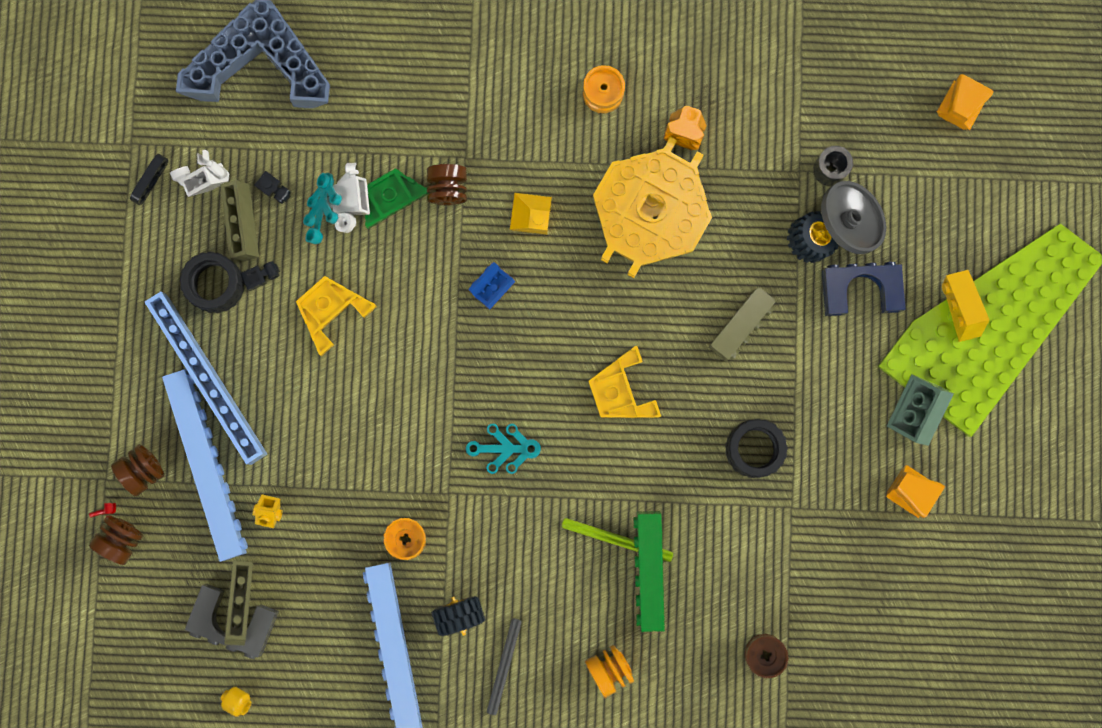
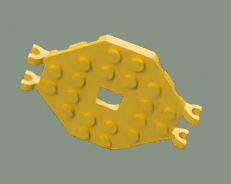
M671 136L663 149L633 156L622 161L612 162L593 194L607 244L601 260L608 263L614 251L634 263L627 275L632 278L636 276L639 268L643 265L693 252L712 219L697 168L704 155L697 151L691 163L671 153L677 142ZM648 195L665 204L657 219H653L640 211Z

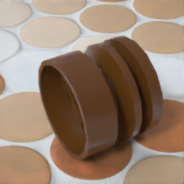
M438 164L427 168V182L433 184L427 188V192L430 193L427 195L429 203L450 206L467 201V195L464 194L467 192V188L460 185L467 182L466 167L456 164Z
M141 444L135 446V451L130 450L128 452L129 459L121 457L111 465L118 481L133 496H139L148 489L146 480L151 484H155L157 479H161L165 475L156 457Z
M107 515L104 519L106 524L100 525V529L105 535L95 533L89 543V547L97 554L114 563L126 565L132 555V551L126 546L137 547L138 542L136 540H141L143 534L129 522Z
M758 634L746 644L744 652L745 661L751 671L757 676L766 679L775 678L786 669L789 660L788 651L785 645L775 636ZM763 650L770 653L767 660L764 657H760L763 654Z

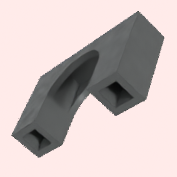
M209 584L202 585L185 630L190 632V636L195 638H201L202 636L207 638V642L219 645L220 643L224 645L225 632L222 631L217 623V610L225 590ZM262 604L258 605L246 631L245 645H225L226 649L232 652L239 650L244 652L245 657L251 659L262 656L279 611Z

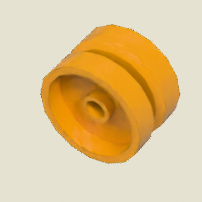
M603 65L595 67L588 72L583 86L585 104L597 113H609L620 106L625 91V82L621 73L611 66Z

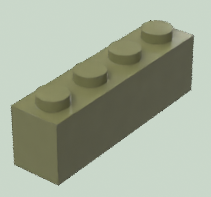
M238 180L220 184L230 258L239 261L258 258L259 252L250 185Z
M758 286L708 348L725 362L729 358L733 360L740 352L737 350L741 344L745 346L750 340L751 336L749 334L753 329L757 331L763 324L761 319L764 315L769 316L775 309L773 304L776 300Z
M233 561L224 645H245L253 562Z

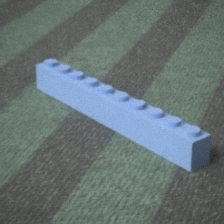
M159 292L146 300L145 304L245 463L252 465L268 455L168 295Z
M185 369L163 376L164 385L219 560L221 562L246 554L247 542L245 538L241 537V523L239 519L235 518L234 512H236L234 502L229 499L230 489L227 482L224 483L223 480L224 469L221 464H218V450L215 445H212L211 438H213L211 429L206 426L205 420H207L204 409L200 407L201 397L199 392L195 391V382Z
M391 563L366 567V572H363L365 584L368 583L369 586L367 599L369 603H372L371 619L372 622H376L377 630H374L376 642L380 643L381 649L378 650L379 660L384 663L382 676L383 680L387 681L388 684L386 697L388 701L391 700L392 708L389 709L391 720H395L396 728H423Z

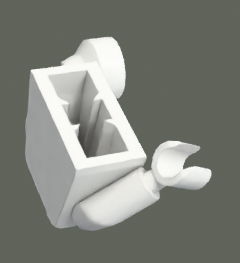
M202 150V155L197 153L198 164L206 166L190 173L188 166L170 172L173 181L178 182L184 187L188 197L214 190L220 184L229 181V172L221 163L217 164L215 161L209 160V152L207 150Z
M346 163V173L337 184L333 185L335 192L342 196L341 203L336 206L329 202L330 197L326 198L330 208H333V211L338 214V220L335 223L336 229L344 233L351 232L356 226L354 215L370 214L367 181L365 178L355 176L359 174V171L355 170L356 163Z

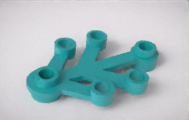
M321 173L317 179L318 188L307 200V206L312 209L304 217L303 224L309 227L314 225V228H310L307 231L305 238L307 242L314 245L321 243L323 239V234L320 231L323 213L326 216V222L335 224L338 220V214L332 212L326 199L328 193L331 204L338 206L342 201V196L337 194L333 188L334 179L330 173Z
M492 423L488 425L487 432L493 435L502 445H480L476 441H471L466 445V452L472 457L478 456L480 453H502L494 462H490L487 465V471L490 474H495L498 468L513 453H521L514 462L506 465V471L509 474H514L527 458L533 459L540 454V444L533 439L527 440L518 431L515 424H509L506 427L507 433L513 435L521 443V445H513L499 431L498 426ZM491 426L496 427L497 430L495 433H491L489 431V428ZM510 426H514L516 428V431L514 433H510L508 431ZM476 445V452H471L470 446ZM530 445L535 447V451L532 453L527 450ZM491 464H494L496 466V470L494 472H491L489 470V466ZM511 464L515 465L516 468L513 472L508 470V466Z

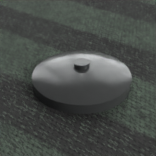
M851 181L838 182L825 192L821 203L822 218L829 234L842 248L855 254H867L877 249L883 243L886 236V220L880 204L871 192L860 184Z

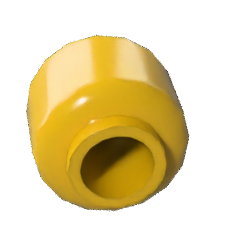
M233 687L222 694L221 707L224 711L235 717L245 715L251 707L250 695L237 687Z

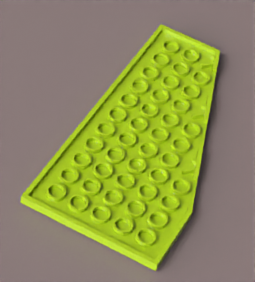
M1061 223L973 281L990 319L981 337L959 342L946 299L912 321L877 367L903 387H906L912 374L954 393L943 417L968 437H972L1102 265V254Z

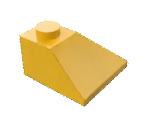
M514 193L510 230L547 235L552 197Z

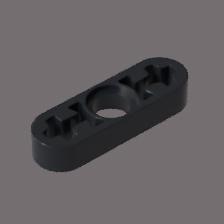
M161 154L155 155L132 191L131 201L138 205H142L165 170L168 158Z

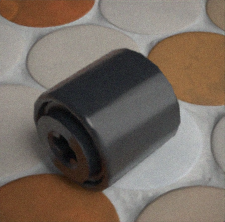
M830 146L816 159L813 166V174L821 184L833 186L843 181L851 172L853 158L844 147ZM832 165V169H835V171L830 172L827 167Z

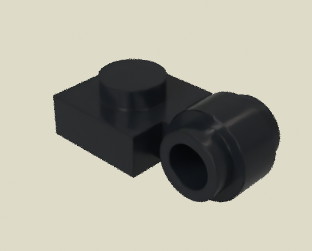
M267 171L262 174L254 185L270 198L275 194L273 198L281 204L287 202L292 193L283 185L279 188L282 183Z
M271 261L263 265V270L257 265L242 272L241 276L248 291L267 284L265 277L269 278V280L278 278L280 276L278 265Z

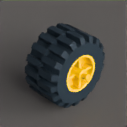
M812 211L798 218L790 225L791 228L788 229L790 234L787 236V240L790 241L788 246L792 248V254H796L797 259H803L805 263H815L834 254L835 250L839 247L829 234L820 211Z
M476 596L461 600H455V597H451L452 601L449 604L438 607L431 612L439 636H447L461 632L462 636H464L467 629L478 626L485 621L479 597Z

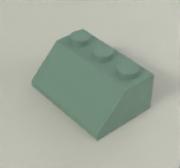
M911 374L887 427L915 443L929 446L954 393Z

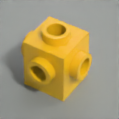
M261 495L253 509L255 524L274 528L276 522H280L283 510H280V498Z

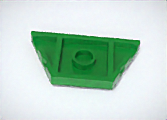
M396 168L367 184L370 214L365 215L366 228L370 229L428 195L427 188L412 178L407 177Z

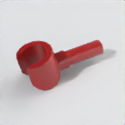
M104 503V510L89 513V517L114 514L116 512V503Z

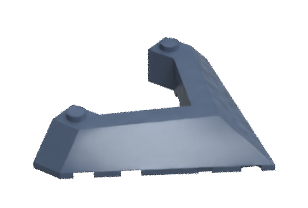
M255 0L252 4L249 3L235 20H232L210 41L211 44L204 51L201 50L192 59V62L178 73L177 93L199 101L219 102L221 84L263 52L290 82V101L293 107L313 109L327 104L329 100V82L271 0Z

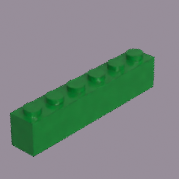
M637 511V517H633L634 529H637V536H634V548H638V556H634L635 568H638L639 574L635 575V587H639V595H636V607L640 608V614H636V625L640 626L641 632L665 631L662 514L660 511Z

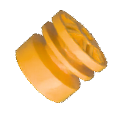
M400 518L393 521L387 527L384 534V544L387 551L393 557L400 560H411L423 551L426 545V535L417 521L410 518ZM405 534H408V538L411 539V542H407L406 545H403V541H401L400 538L405 537Z
M614 644L610 646L614 654L611 657L606 650H603L604 661H601L597 655L585 661L605 698L616 692L614 682L618 681L623 688L626 686L622 680L624 676H626L630 684L634 682L629 664Z

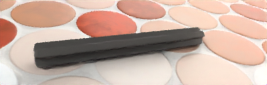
M512 618L487 708V713L490 715H496L498 712L522 623L519 619Z

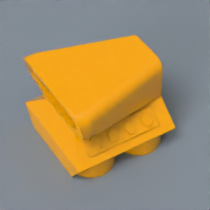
M960 74L957 80L953 81L937 113L939 117L959 128L970 130L984 103L992 96L993 90L964 74Z
M684 106L671 114L664 140L668 142L671 136L677 140L675 145L690 150H698L707 125L699 109Z
M905 465L887 491L886 497L917 518H925L945 486L939 482L929 480L908 465Z

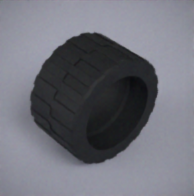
M203 252L193 256L185 264L180 277V288L183 291L184 297L192 305L209 313H221L234 307L240 301L242 293H244L245 283L239 267L226 256L214 252ZM220 266L227 271L229 276L226 291L216 299H203L197 292V280L200 274L209 267Z
M753 419L739 424L732 430L725 443V454L728 463L740 475L748 476L749 478H761L775 473L782 467L787 457L788 445L786 437L776 424L765 419ZM749 431H762L770 437L773 443V456L767 464L761 467L747 465L739 455V441Z

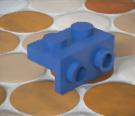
M493 262L472 283L469 291L490 310L515 281Z

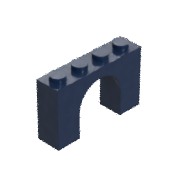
M886 262L884 265L877 266V263H866L865 266L858 267V264H847L846 267L839 268V265H828L822 271L825 316H842L848 313L847 287L850 281L857 277L868 278L878 286L882 313H900L906 310L902 264L896 265V262Z

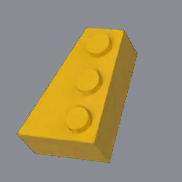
M969 270L946 275L942 283V290L947 298L959 342L981 337L990 319Z

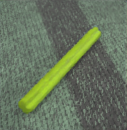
M563 519L561 526L564 529L638 552V548H634L633 539L574 520ZM663 549V560L671 562L673 552Z

